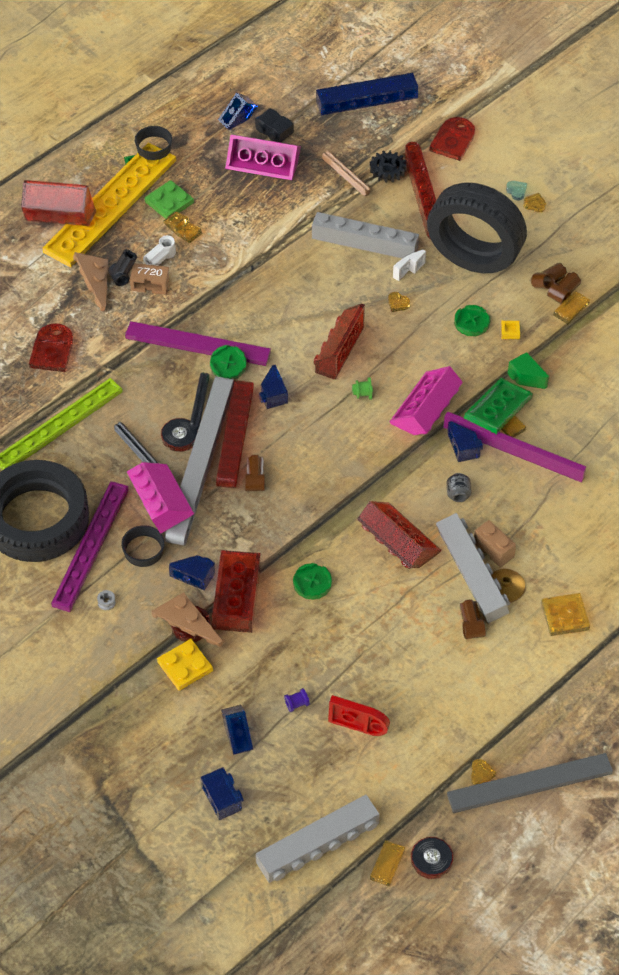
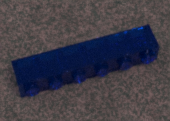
M413 73L316 90V103L321 116L418 98V84Z

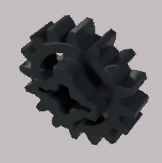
M391 150L388 153L382 151V154L376 153V157L372 156L370 161V173L373 174V178L378 177V181L384 179L385 183L388 180H391L392 183L394 179L400 180V176L404 177L407 171L406 160L403 159V155L398 156V152L392 154Z

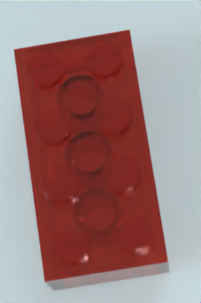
M221 550L212 613V627L214 630L253 632L261 569V553Z

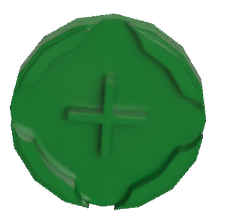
M466 305L465 308H460L455 313L454 325L461 334L479 336L488 330L490 316L480 306Z
M224 345L218 347L212 353L210 368L215 376L235 380L246 369V357L240 348Z
M315 563L304 564L296 570L293 576L294 590L305 599H320L331 590V573L324 566L321 567Z

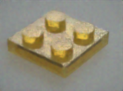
M580 593L543 598L541 600L550 636L590 630V623Z

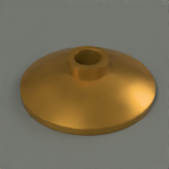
M498 569L491 574L493 580L497 578L502 588L499 591L501 595L505 594L509 603L515 602L523 596L525 581L518 572L511 569Z

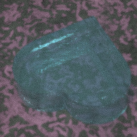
M509 181L506 185L507 193L511 194L514 200L520 201L524 199L527 183Z

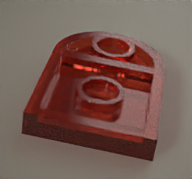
M462 117L447 119L429 146V151L461 161L474 139L475 127L473 123Z
M58 323L42 327L35 339L29 360V368L66 372L73 346L71 330L67 326ZM54 331H60V332H61L60 334H57V335L52 334Z

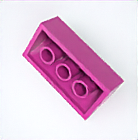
M230 135L225 169L293 180L301 146L240 135Z
M450 366L426 371L389 422L412 435L427 434L432 429L433 423L440 418V413L450 404L451 398L459 391L458 388L463 383Z
M142 462L127 471L160 534L194 515L167 464Z

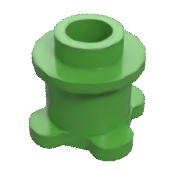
M367 377V381L358 382L356 380L355 384H352V393L356 395L357 399L361 396H368L369 400L372 399L371 377Z

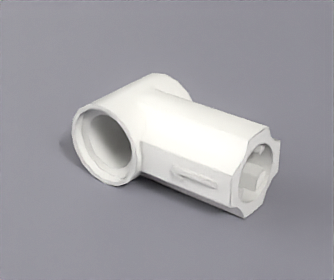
M168 235L161 237L159 244L143 257L144 262L147 265L158 266L165 259L174 257L176 254L174 238Z

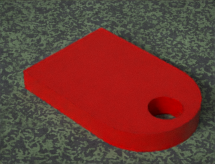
M334 695L330 698L328 722L372 736H382L387 733L390 720L381 711Z

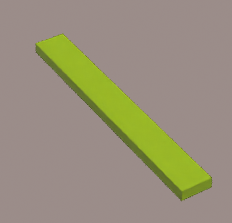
M109 378L1 452L0 468L4 470L13 464L23 462L123 392L122 388L113 379Z

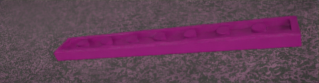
M130 321L125 334L126 339L206 355H212L218 347L224 345L236 346L244 352L246 363L262 366L267 365L271 353V348Z
M447 412L444 417V428L581 483L584 480L586 466L501 432L495 434L453 413Z
M110 481L51 602L52 607L71 612L129 491L128 486Z

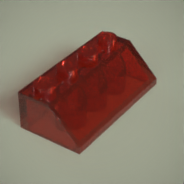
M24 180L21 208L27 221L89 226L96 214L88 185Z
M361 303L347 308L341 316L337 317L334 329L331 328L327 342H323L320 354H317L314 358L315 373L336 380L364 329L365 304Z
M369 501L357 519L362 524L361 526L364 530L371 532L375 536V540L380 544H384L388 548V552L401 560V564L408 569L422 567L441 552V549L389 502Z

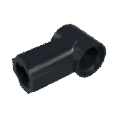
M125 249L117 263L112 264L108 269L116 286H124L130 280L128 273L138 258L131 250Z

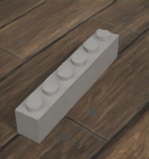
M320 212L316 213L312 223V239L402 259L418 250L419 234Z
M455 513L437 522L438 531L473 597L477 601L487 623L509 614L507 607L510 605L509 600L505 594L501 595L499 590L502 588L497 578L493 580L491 574H493L492 569L488 563L484 564L482 559H485L480 548L476 549L474 545L476 540L473 534L467 533L466 529H468L464 518L460 519L458 514Z
M364 795L257 852L256 863L269 883L274 880L279 881L292 870L297 871L305 863L311 860H318L329 850L334 851L338 849L342 843L348 840H355L366 830L371 831L375 829L379 824V813L368 796Z

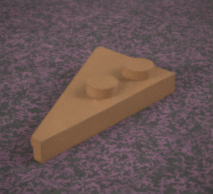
M75 252L73 260L78 262L80 266L79 271L84 277L89 291L95 295L96 305L100 308V311H104L106 308L108 259Z
M184 592L151 611L152 616L156 619L160 617L168 621V624L173 627H179L182 631L193 636L198 635L205 638L206 642L219 647L223 645L222 639Z

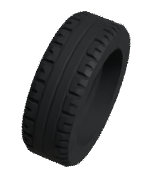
M459 183L443 190L427 219L428 233L437 250L455 265L477 273H495L510 267L516 260L527 237V226L524 217L515 203L498 190L479 183ZM452 214H467L483 220L497 232L501 242H485L470 236L459 227Z
M27 460L13 464L0 472L1 553L20 561L41 562L57 558L67 553L79 543L89 524V507L86 489L80 478L72 470L52 461ZM30 491H49L63 497L69 506L66 515L58 523L38 531L16 529L3 520L2 513L10 501Z

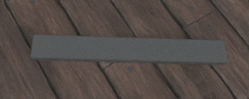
M603 753L447 792V798L452 812L457 813L611 775L613 769L607 754Z

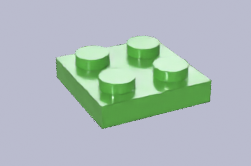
M170 180L147 195L145 203L168 221L192 205L194 198Z

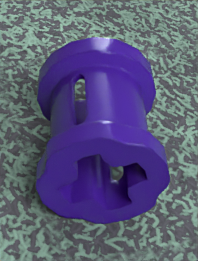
M304 688L300 689L298 693L284 695L285 704L290 713L295 708L310 705Z

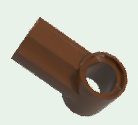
M556 263L542 272L534 273L531 277L532 286L538 289H549L553 283L560 281L566 276V267L562 263Z
M575 272L568 273L559 283L555 282L551 285L547 296L564 305L569 300L571 293L581 284V279Z
M252 455L247 458L245 491H265L264 460L259 455Z
M469 599L460 603L464 638L485 637L484 620L480 618L477 601Z

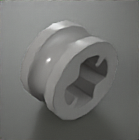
M109 590L101 591L97 596L98 606L102 610H110L116 604L115 595ZM104 598H109L107 603L104 602Z

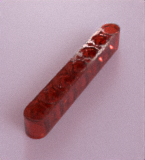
M408 142L405 145L407 170L426 235L431 239L427 229V219L436 202V197L420 145L417 142Z
M234 381L217 471L216 487L236 489L253 397L254 382Z

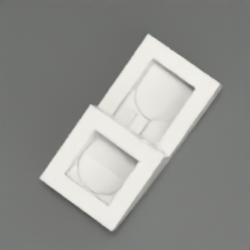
M426 251L414 252L397 262L393 268V278L399 281L408 271L416 273L425 264Z

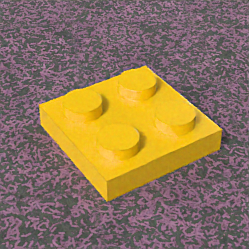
M192 639L157 658L158 664L179 691L213 672V666Z

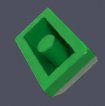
M527 352L509 361L508 375L518 385L541 389L548 387L549 375Z

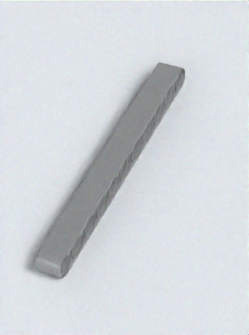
M218 376L214 379L180 486L194 515L166 530L165 542L186 545L234 391V379Z

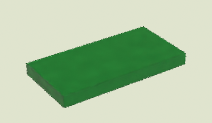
M500 378L465 413L464 419L497 434L532 398L533 393Z

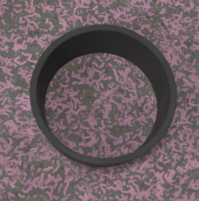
M148 126L139 130L135 136V145L139 155L148 160H159L166 157L171 151V133L160 126ZM149 137H161L169 144L165 149L156 152L145 151L139 147L140 143Z
M147 525L136 526L128 530L123 536L121 542L122 550L126 559L131 564L138 567L151 566L162 557L164 537L154 527ZM141 536L152 537L161 546V550L155 556L148 559H136L126 553L128 544L133 539Z

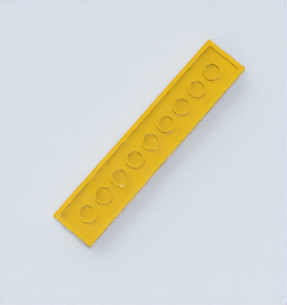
M149 142L142 148L149 152L163 150ZM137 153L42 248L43 253L72 267L77 262L73 260L74 253L85 254L176 162V156L169 153L162 159L148 160Z

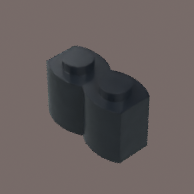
M268 108L255 118L256 130L259 133L268 135L272 141L282 142L294 133L293 122L281 116L274 109Z

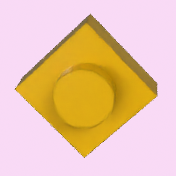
M501 320V339H520V322Z

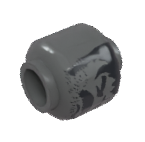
M455 473L447 479V495L455 502H464L471 496V480L467 475Z

